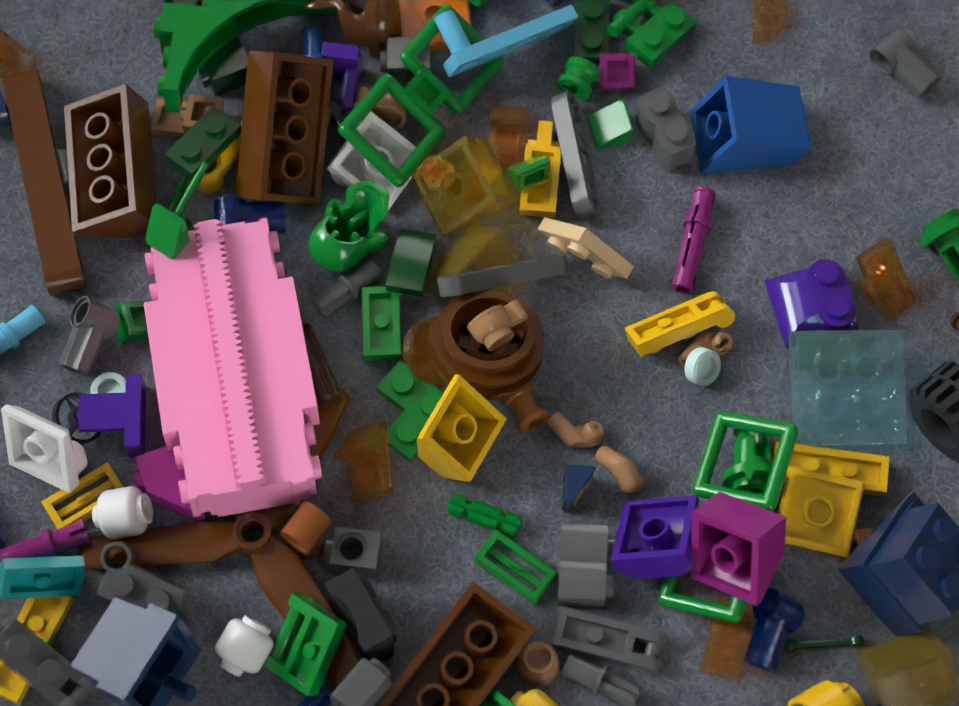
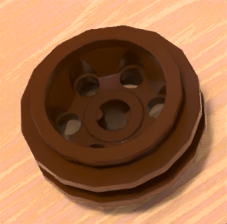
M490 290L460 296L447 304L434 321L431 356L437 374L447 385H449L455 374L461 375L486 400H495L517 394L533 382L542 366L545 333L539 316L524 301L518 299L528 318L522 323L511 327L514 333L512 339L517 344L508 342L497 350L488 351L486 346L478 343L472 335L465 336L470 333L467 329L468 324L483 311L496 305L505 306L517 298L504 292Z

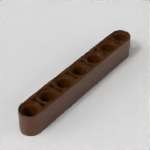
M38 69L3 76L4 92L49 295L54 296L87 288L82 275L84 271L80 253L75 243L77 240L76 235L72 232V222L68 211L70 209L61 180L62 176L54 148L56 144L52 126H50L48 120L49 113L45 95H43L41 89L42 81Z

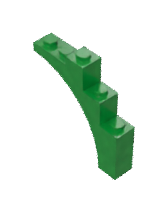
M202 0V6L164 3L162 16L155 18L154 38L160 39L163 68H166L165 75H159L157 86L158 96L164 98L165 112L180 113L186 91L198 70L217 50L236 36L259 25L285 17L306 14H338L337 7L305 9L306 4L314 0Z

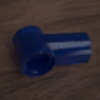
M224 195L218 197L213 202V217L215 220H220L222 225L244 221L246 224L267 218L269 232L277 231V234H286L285 202H245L242 197L236 195Z
M771 587L767 588L761 603L757 606L753 604V614L758 620L743 661L775 673L788 635L795 632L802 625L805 610L802 603Z

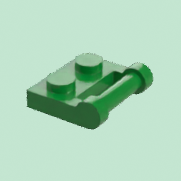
M293 591L288 601V604L291 606L273 650L269 653L263 665L306 696H317L347 624L316 604L309 595ZM303 616H305V618H304V620H303V623H302V625H301V627H300V630H299V632H298V635H297V637H296V639H295V642H294V644H293V647H292V649H291V651H290V654H289V656H288V658H287V654H288V652H289V650H290V647H291V645H292V642H293V640H294V638H295V635H296V633H297V631H298V628H299V626H300V623H301V621H302V619H303Z

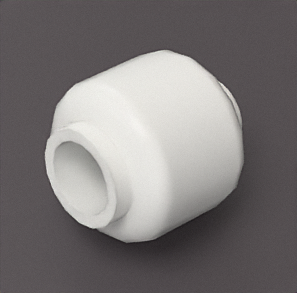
M135 486L106 490L100 494L97 505L92 509L93 523L96 528L101 529L106 537L113 540L138 536L145 532L148 524L153 520L152 502L146 493L143 494Z
M244 615L242 620L238 618L232 619L215 645L216 653L223 659L220 666L238 677L241 676L243 671L250 674L257 673L274 646V641L269 636L272 630L247 615Z

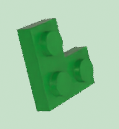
M399 360L376 386V391L403 411L381 436V441L411 463L418 455L417 437L441 399L443 392Z

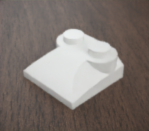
M370 112L356 128L397 169L416 148V146L373 112ZM347 140L327 168L332 179L343 187L366 180H372L382 185L389 194L388 210L413 177L412 175L402 187H395Z
M6 404L1 408L9 464L71 493L79 485L78 475L87 467L84 448L78 442L71 440L68 429L26 409Z

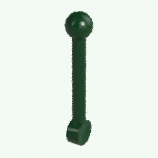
M852 636L844 639L795 641L793 638H786L782 642V648L786 653H793L796 649L861 647L864 646V637Z

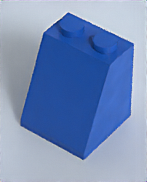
M725 76L690 110L700 173L794 165L811 150V138L807 129L805 106L802 102L800 86Z

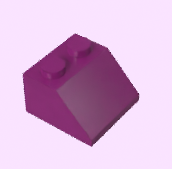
M718 492L692 511L691 555L693 568L691 569V578L757 606L761 603L785 552L786 517Z

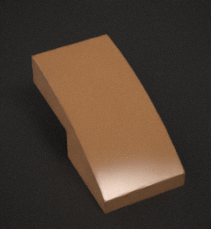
M189 95L188 101H183L180 113L165 112L164 99L157 98L150 126L151 134L162 137L181 138L213 106L223 112L225 99Z

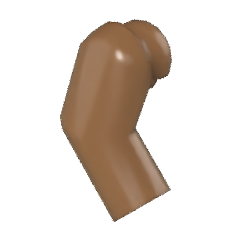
M561 411L556 412L547 421V425L571 448H593L601 442V437L604 435V429L599 422L590 421V423H586L584 426H574Z
M606 445L598 449L595 460L610 469L618 487L623 492L631 494L640 492L643 489L645 479L638 472L635 463L631 459Z

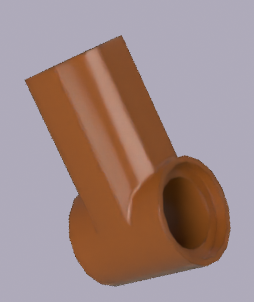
M304 501L280 534L293 546L294 552L303 560L320 558L325 549L324 532L332 521L317 506Z

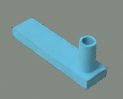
M571 4L471 45L454 11H445L434 19L452 54L443 64V67L448 77H452L563 31L578 18V15Z

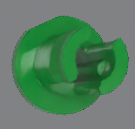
M955 208L927 223L922 228L925 235L918 241L923 249L934 245L949 272L959 282V210Z
M733 428V435L736 436L733 446V466L723 473L722 486L763 495L772 468L769 435Z

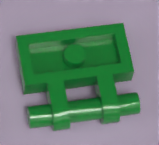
M634 0L632 6L628 9H622L614 16L613 22L607 27L608 33L613 37H618L622 32L626 34L629 38L626 40L624 49L631 54H636V58L651 69L695 29L697 20L672 1L661 8L656 4L659 0ZM641 15L649 19L643 26L636 22Z

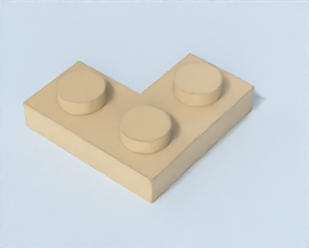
M544 217L537 229L548 238L546 242L548 246L562 254H565L568 250L581 259H589L593 263L591 268L605 278L610 279L612 275L627 279L634 268L631 263L587 228Z

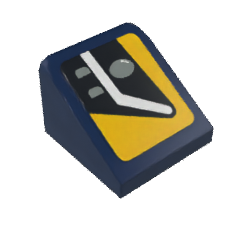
M568 465L565 468L562 490V511L565 513L571 511L591 483L596 469L594 466Z

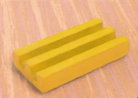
M106 462L81 477L79 485L71 493L61 489L41 501L57 529L76 523L81 519L84 521L92 517V509L97 505V501L66 520H61L63 517L100 496L102 492L113 487L115 489L122 488L123 485L109 463ZM108 476L109 480L79 496L75 501L56 511L54 509V506L102 477Z

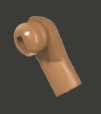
M727 332L700 333L680 355L678 361L685 368L687 357L698 347L713 350L719 356L725 355L732 348L733 339Z

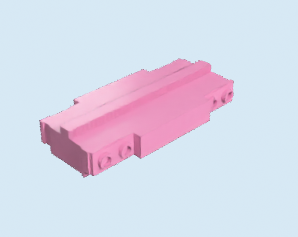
M267 218L246 224L244 221L222 225L220 220L215 219L198 222L193 225L194 230L188 231L190 243L176 258L170 259L153 247H151L150 253H145L148 275L155 274L156 283L149 284L152 301L144 302V310L162 433L167 451H174L177 470L184 469L186 480L178 481L182 504L190 503L193 517L201 516V513L211 511V515L220 517L291 503L300 505V500L309 499L311 495L317 494L315 480L322 479L319 456L311 457L309 446L316 445L313 425L320 424L294 279L293 277L285 278L283 262H275L274 254L280 253L277 231L269 232Z

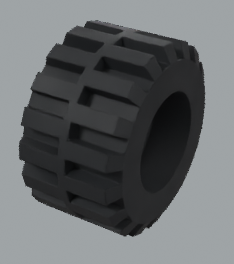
M948 361L941 364L909 390L907 402L917 426L929 442L941 453L959 463V363Z

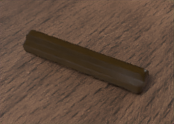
M304 323L302 327L315 390L321 404L325 407H329L332 404L338 405L341 402L339 386L313 327L308 323Z

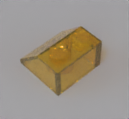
M463 136L416 170L411 176L442 237L450 236L489 219L518 200L486 137Z

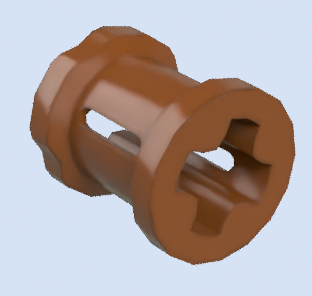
M532 384L517 394L504 397L503 399L504 405L511 407L520 422L518 428L521 433H528L545 424L550 418L548 410H543L535 398Z

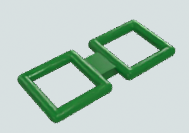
M447 4L443 5L400 55L401 62L415 75L404 88L390 74H384L338 128L340 135L395 187H402L445 136V127L432 115L437 107L443 102L454 114H463L504 63L502 56L488 61L457 97L417 58L439 32L434 21L435 17L448 10L454 11L471 45L485 40L452 6ZM387 92L428 131V134L399 169L356 130Z
M719 411L715 415L692 488L693 494L699 498L710 499L718 492H722L763 509L773 511L777 506L798 437L799 429L797 425ZM728 427L781 437L763 495L710 484ZM681 575L664 577L658 595L660 605L731 623L741 621L747 601L732 596L728 606L677 594L676 590Z

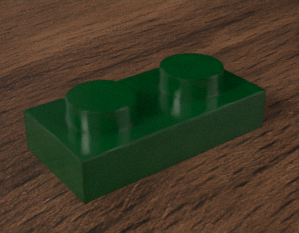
M574 0V9L578 15V18L574 21V57H581L592 63L599 64V55L609 54V33L607 27L609 26L610 0Z
M213 106L164 154L166 162L192 180L203 162H207L210 165L241 134V125Z

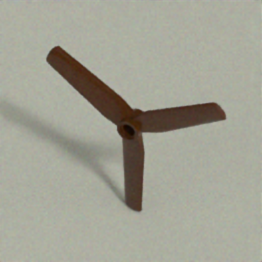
M314 387L320 424L313 425L316 445L309 446L311 457L319 456V461L349 401L348 394L340 387L341 402L338 405L332 404L329 407L321 404ZM295 503L248 511V513L241 515L235 523L208 520L146 529L143 534L114 540L105 535L91 536L90 543L79 546L78 556L83 557L85 569L104 568L100 560L101 551L110 542L117 541L127 542L133 546L136 551L135 564L140 566L212 562L242 552L244 556L252 559L259 587L284 620L291 607L288 601L293 591L309 595L316 604L336 616L299 556L277 540L275 533L299 507ZM258 530L264 532L259 541H246L251 532ZM121 546L114 547L109 555L110 562L116 568L123 567L127 562V552ZM303 616V619H302V621H301V623H300V626H299V628H298V631H297V633H296V636L298 635V632H299V630H300V627H301V625H302V623H303V620H304L305 616ZM346 631L342 636L326 674L334 686H339L362 659Z

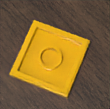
M789 465L777 514L786 517L785 543L848 558L865 482Z

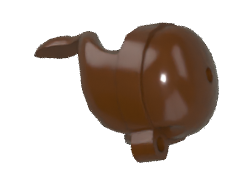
M314 0L305 6V9L336 6L347 40L355 46L368 47L371 58L380 57V51H383V44L387 43V38L397 37L400 32L401 13L397 0H366L365 9L356 0ZM345 2L349 4L350 10L344 4Z

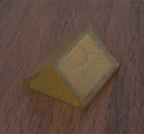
M473 223L430 267L427 277L438 285L437 277L523 261V259L501 229ZM512 285L487 290L505 293ZM465 294L455 295V296H452V297H453L454 299H457V298H459L460 296L465 295Z
M929 627L924 628L922 632L899 636L855 652L877 706H945L959 701L952 653Z

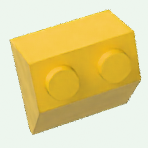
M455 374L417 437L418 457L443 478L471 482L507 418L461 375Z

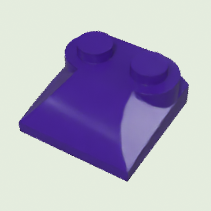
M822 259L813 263L808 269L765 280L766 289L785 348L795 346V333L798 332L838 335L857 332L856 306L845 273L837 262Z
M698 496L625 501L611 556V562L615 570L626 574L632 579L674 577L689 572L693 568L691 555L692 511L699 507Z

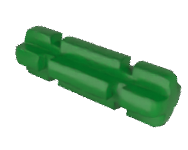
M457 493L452 495L448 503L447 513L460 519L462 516H465L467 521L492 530L500 528L502 530L501 533L512 537L518 534L522 524V517L509 511L507 514L502 513L503 509L475 499L470 502L468 497Z

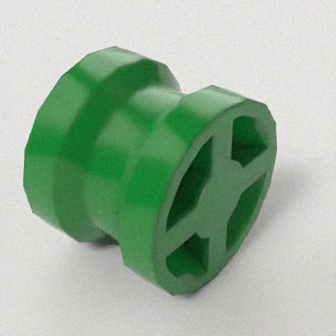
M570 57L565 65L566 73L559 77L557 87L561 92L570 90L576 99L585 101L590 97L592 92L591 84L598 80L600 71L594 63L587 59Z

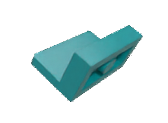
M58 556L3 559V561H0L1 599L80 596L85 569L83 557Z

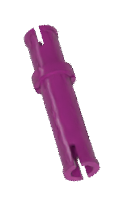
M708 187L694 188L689 215L684 217L683 227L685 232L674 279L671 284V288L675 292L691 295L695 291L694 287L706 235L711 232L713 225L710 217L717 195L713 189Z
M81 519L76 523L51 531L49 528L42 530L40 536L1 549L0 561L6 558L58 557L60 552L91 542L90 534L86 532L88 530L87 525Z

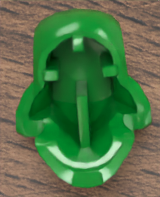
M366 180L348 186L345 203L338 199H332L328 202L325 218L318 223L309 238L308 251L312 258L328 271L339 273L352 268L363 261L369 254L381 251L388 241L386 234L382 232L379 223L388 213V191L377 182Z

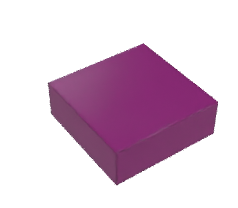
M636 54L599 55L600 90L636 89Z

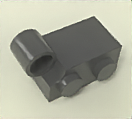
M110 542L102 549L100 555L101 564L109 572H106L96 593L97 595L110 601L117 598L145 609L151 603L178 616L180 615L191 589L135 564L136 551L127 542ZM116 546H121L127 552V562L121 568L113 566L109 558L111 550Z

